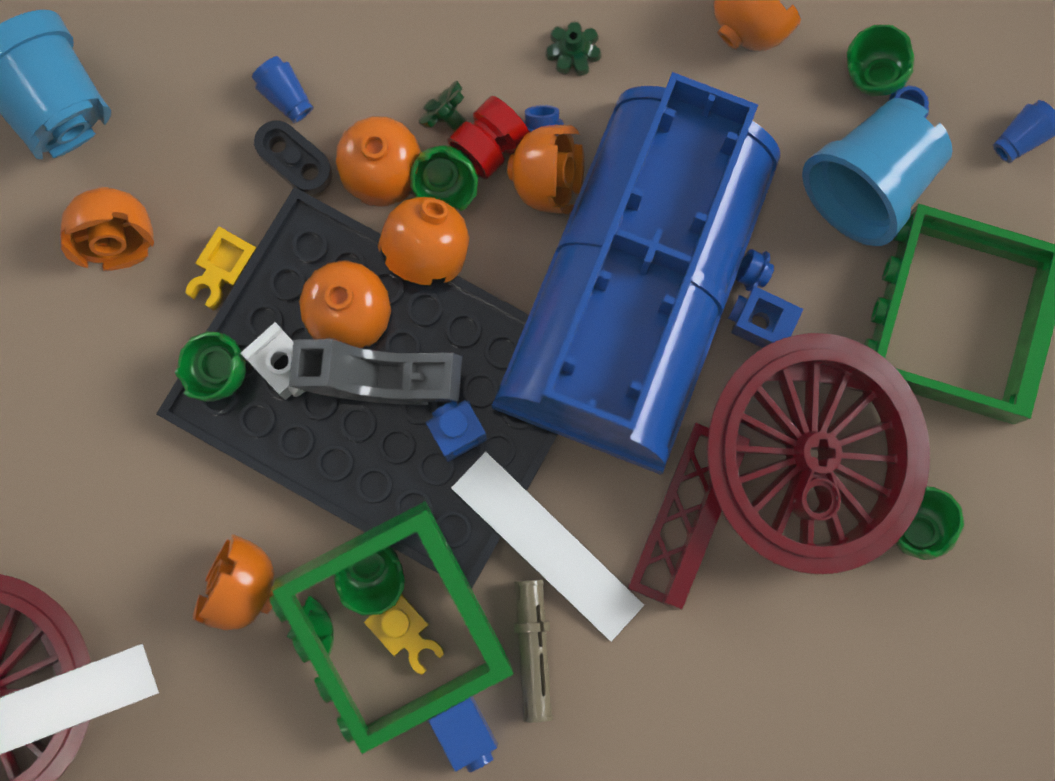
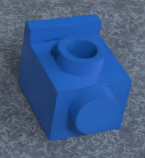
M754 286L747 298L739 295L728 316L729 320L735 322L730 333L764 348L775 341L790 337L804 309ZM755 316L764 318L767 324L766 329L753 324L752 318Z
M465 400L458 404L457 402H449L432 413L433 418L426 421L447 462L487 441L486 432L469 402Z

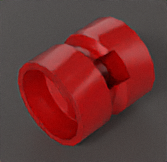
M493 95L489 96L473 112V123L463 122L447 138L449 146L462 150L472 160L477 175L485 180L489 179L504 163L503 154H513L519 142L529 133L527 126L517 113L504 101Z

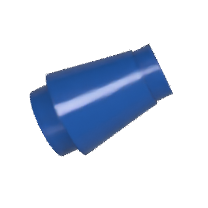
M279 56L268 59L252 74V78L256 82L255 89L286 117H289L293 123L301 121L313 110L314 107L309 102L290 63L283 62Z
M1037 100L1033 105L1026 104L993 144V148L998 156L1005 162L1011 163L1016 158L1055 137L1054 108L1042 100Z

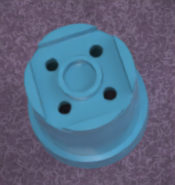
M51 10L26 12L0 23V115L24 141L37 159H43V152H49L53 158L77 149L96 135L91 127L99 119L105 126L111 117V109L99 94L73 50V37L60 15Z
M891 99L843 139L826 144L805 162L802 170V179L811 202L827 222L854 241L870 246H883L890 243L908 221L913 204L951 159L952 143L946 129L940 122L934 127L924 117L929 111L923 106L907 99Z

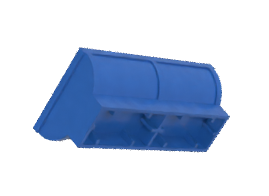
M672 72L666 88L638 86L621 93L495 396L492 409L662 475L780 160V149L774 138L753 121L758 104Z

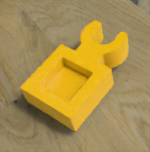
M218 226L195 262L205 272L202 276L195 277L188 283L185 294L194 300L200 290L209 288L211 295L205 305L212 311L216 310L223 300L222 288L224 284L227 283L232 287L235 285L257 248Z
M401 594L395 606L382 614L371 615L364 621L366 626L393 656H396L405 648L409 652V663L418 674L423 675L427 671L425 666L419 661V654L423 649H431L439 658L445 654L438 642L422 637L420 633L430 624L403 594Z

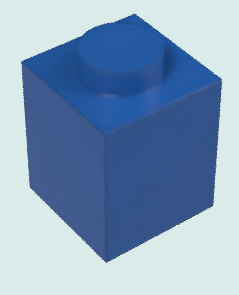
M473 696L428 720L455 772L466 766L468 772L471 773L494 759L490 752L497 749L498 743Z

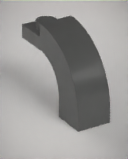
M334 339L294 340L289 386L325 396L377 403L428 405V402H459L462 356L456 353H390L354 347Z

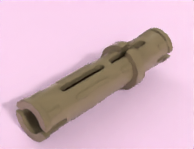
M543 580L514 581L517 599V623H514V633H518L520 645L523 722L529 723L553 720L546 631H550V621L545 619Z

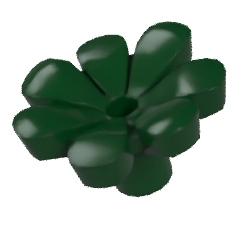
M570 22L567 31L561 27H555L552 30L550 38L554 44L547 47L546 58L549 61L558 59L556 70L561 74L568 73L571 66H574L575 72L579 76L588 74L589 65L587 60L597 62L602 55L600 48L593 45L599 39L596 30L588 28L582 31L579 22Z
M458 81L453 82L450 88H446L439 95L438 102L435 99H431L425 104L423 109L427 113L419 119L418 123L425 128H431L437 122H445L455 131L463 122L467 121L457 110L458 105L464 98L461 93L462 87Z

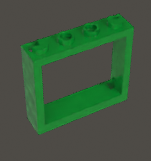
M918 203L911 210L906 224L893 239L899 243L895 256H890L884 267L882 281L887 282L884 297L879 296L874 304L871 322L876 323L872 339L867 338L864 345L873 349L884 358L886 357L920 233L1034 267L1036 271L1002 400L897 369L915 395L1013 425L1031 419L1055 326V244Z
M426 501L275 579L272 588L273 596L269 597L273 611L281 622L288 620L296 634L292 638V642L298 656L303 663L311 661L318 674L314 681L320 696L325 703L333 701L340 714L336 719L343 737L348 743L355 741L361 754L514 674L506 652ZM417 532L486 662L367 725L297 599L296 594Z

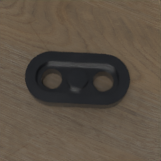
M275 120L263 124L256 132L254 146L259 157L293 188L296 187L308 195H315L321 193L329 186L332 180V168L328 158L291 125ZM277 142L286 143L285 149L281 152H273L272 147ZM316 169L318 170V175L314 179L307 180L304 178L307 170Z

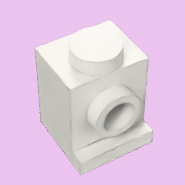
M274 322L245 348L241 354L285 400L291 395L298 397L305 392L289 386L293 341ZM282 355L288 356L289 362L284 369L277 370L274 368L273 364Z

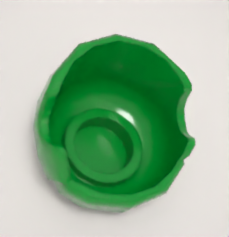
M873 25L858 32L847 50L848 72L854 87L859 88L861 93L868 96H888L905 87L914 72V52L911 39L907 33L893 25Z
M441 145L429 148L416 157L410 172V187L416 197L439 199L455 209L463 211L477 195L478 175L472 160L462 150L452 146Z
M207 331L191 337L180 350L175 375L184 386L185 391L183 393L187 397L214 402L231 396L242 385L246 374L245 357L241 354L242 350L229 335Z
M927 486L914 520L895 544L902 553L921 560L936 559L947 554L956 545L964 528L962 507L950 493Z
M388 546L334 574V584L340 601L345 608L362 616L379 615L396 605L404 590L405 578L398 554L392 547Z

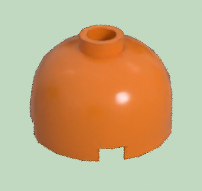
M714 0L715 18L721 26L718 35L733 49H737L741 45L750 51L769 50L781 44L800 25L801 18L795 6L792 4L786 10L780 0Z
M370 116L356 121L343 133L337 145L336 168L343 187L354 197L359 198L361 202L369 206H389L403 201L410 195L409 191L412 190L410 187L411 167L416 157L421 153L416 137L403 123L390 117Z
M572 125L541 126L527 133L519 142L515 154L509 157L507 165L508 177L513 181L515 190L522 201L533 209L551 214L568 215L573 210L575 204H569L572 190L575 194H579L583 185L584 150L582 144H574L572 134H579V132Z
M108 187L91 189L74 197L62 214L60 231L61 250L68 260L78 266L88 268L89 261L102 263L103 270L113 271L129 268L144 261L148 257V248L150 246L153 247L154 237L150 217L142 203L130 193Z
M414 197L403 201L389 213L380 235L378 249L379 253L382 250L386 256L385 264L390 271L404 280L420 285H431L433 279L446 277L444 283L452 281L462 271L470 237L464 218L454 207L432 197Z
M346 260L331 262L315 270L305 282L299 300L302 322L313 339H334L358 348H363L366 345L368 347L377 342L387 329L391 315L388 291L379 276L362 264Z
M232 534L231 540L227 539L221 547L207 574L205 581L208 584L205 594L208 595V598L199 594L193 612V620L220 630H235L252 624L260 612L269 614L272 609L269 597L273 596L272 584L275 572L271 559L265 551L251 541Z

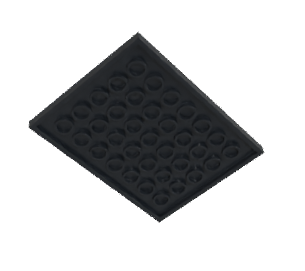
M294 187L207 331L229 335L242 351L274 322L278 324L292 341L313 339L302 322L299 300L305 282L315 270L331 262L346 260L362 264L379 276L388 291L391 306V315L387 329L377 342L368 347L366 345L362 349L390 353H456L462 356L459 402L457 404L464 400L469 402L486 432L487 441L447 462L426 421L433 418L432 413L449 402H428V405L389 404L343 399L307 391L298 397L291 395L285 400L246 359V374L243 383L231 396L214 402L189 398L183 393L185 388L181 381L177 379L156 415L363 532H367L426 501L467 581L473 589L501 536L451 487L487 452L527 491L558 436L556 433L492 409L493 401L529 314L459 276L444 283L446 277L433 279L431 285H420L404 280L386 266V256L382 250L379 253L380 233ZM282 355L273 364L274 368L277 370L284 369L289 362L288 356ZM417 532L390 545L395 550L438 573Z

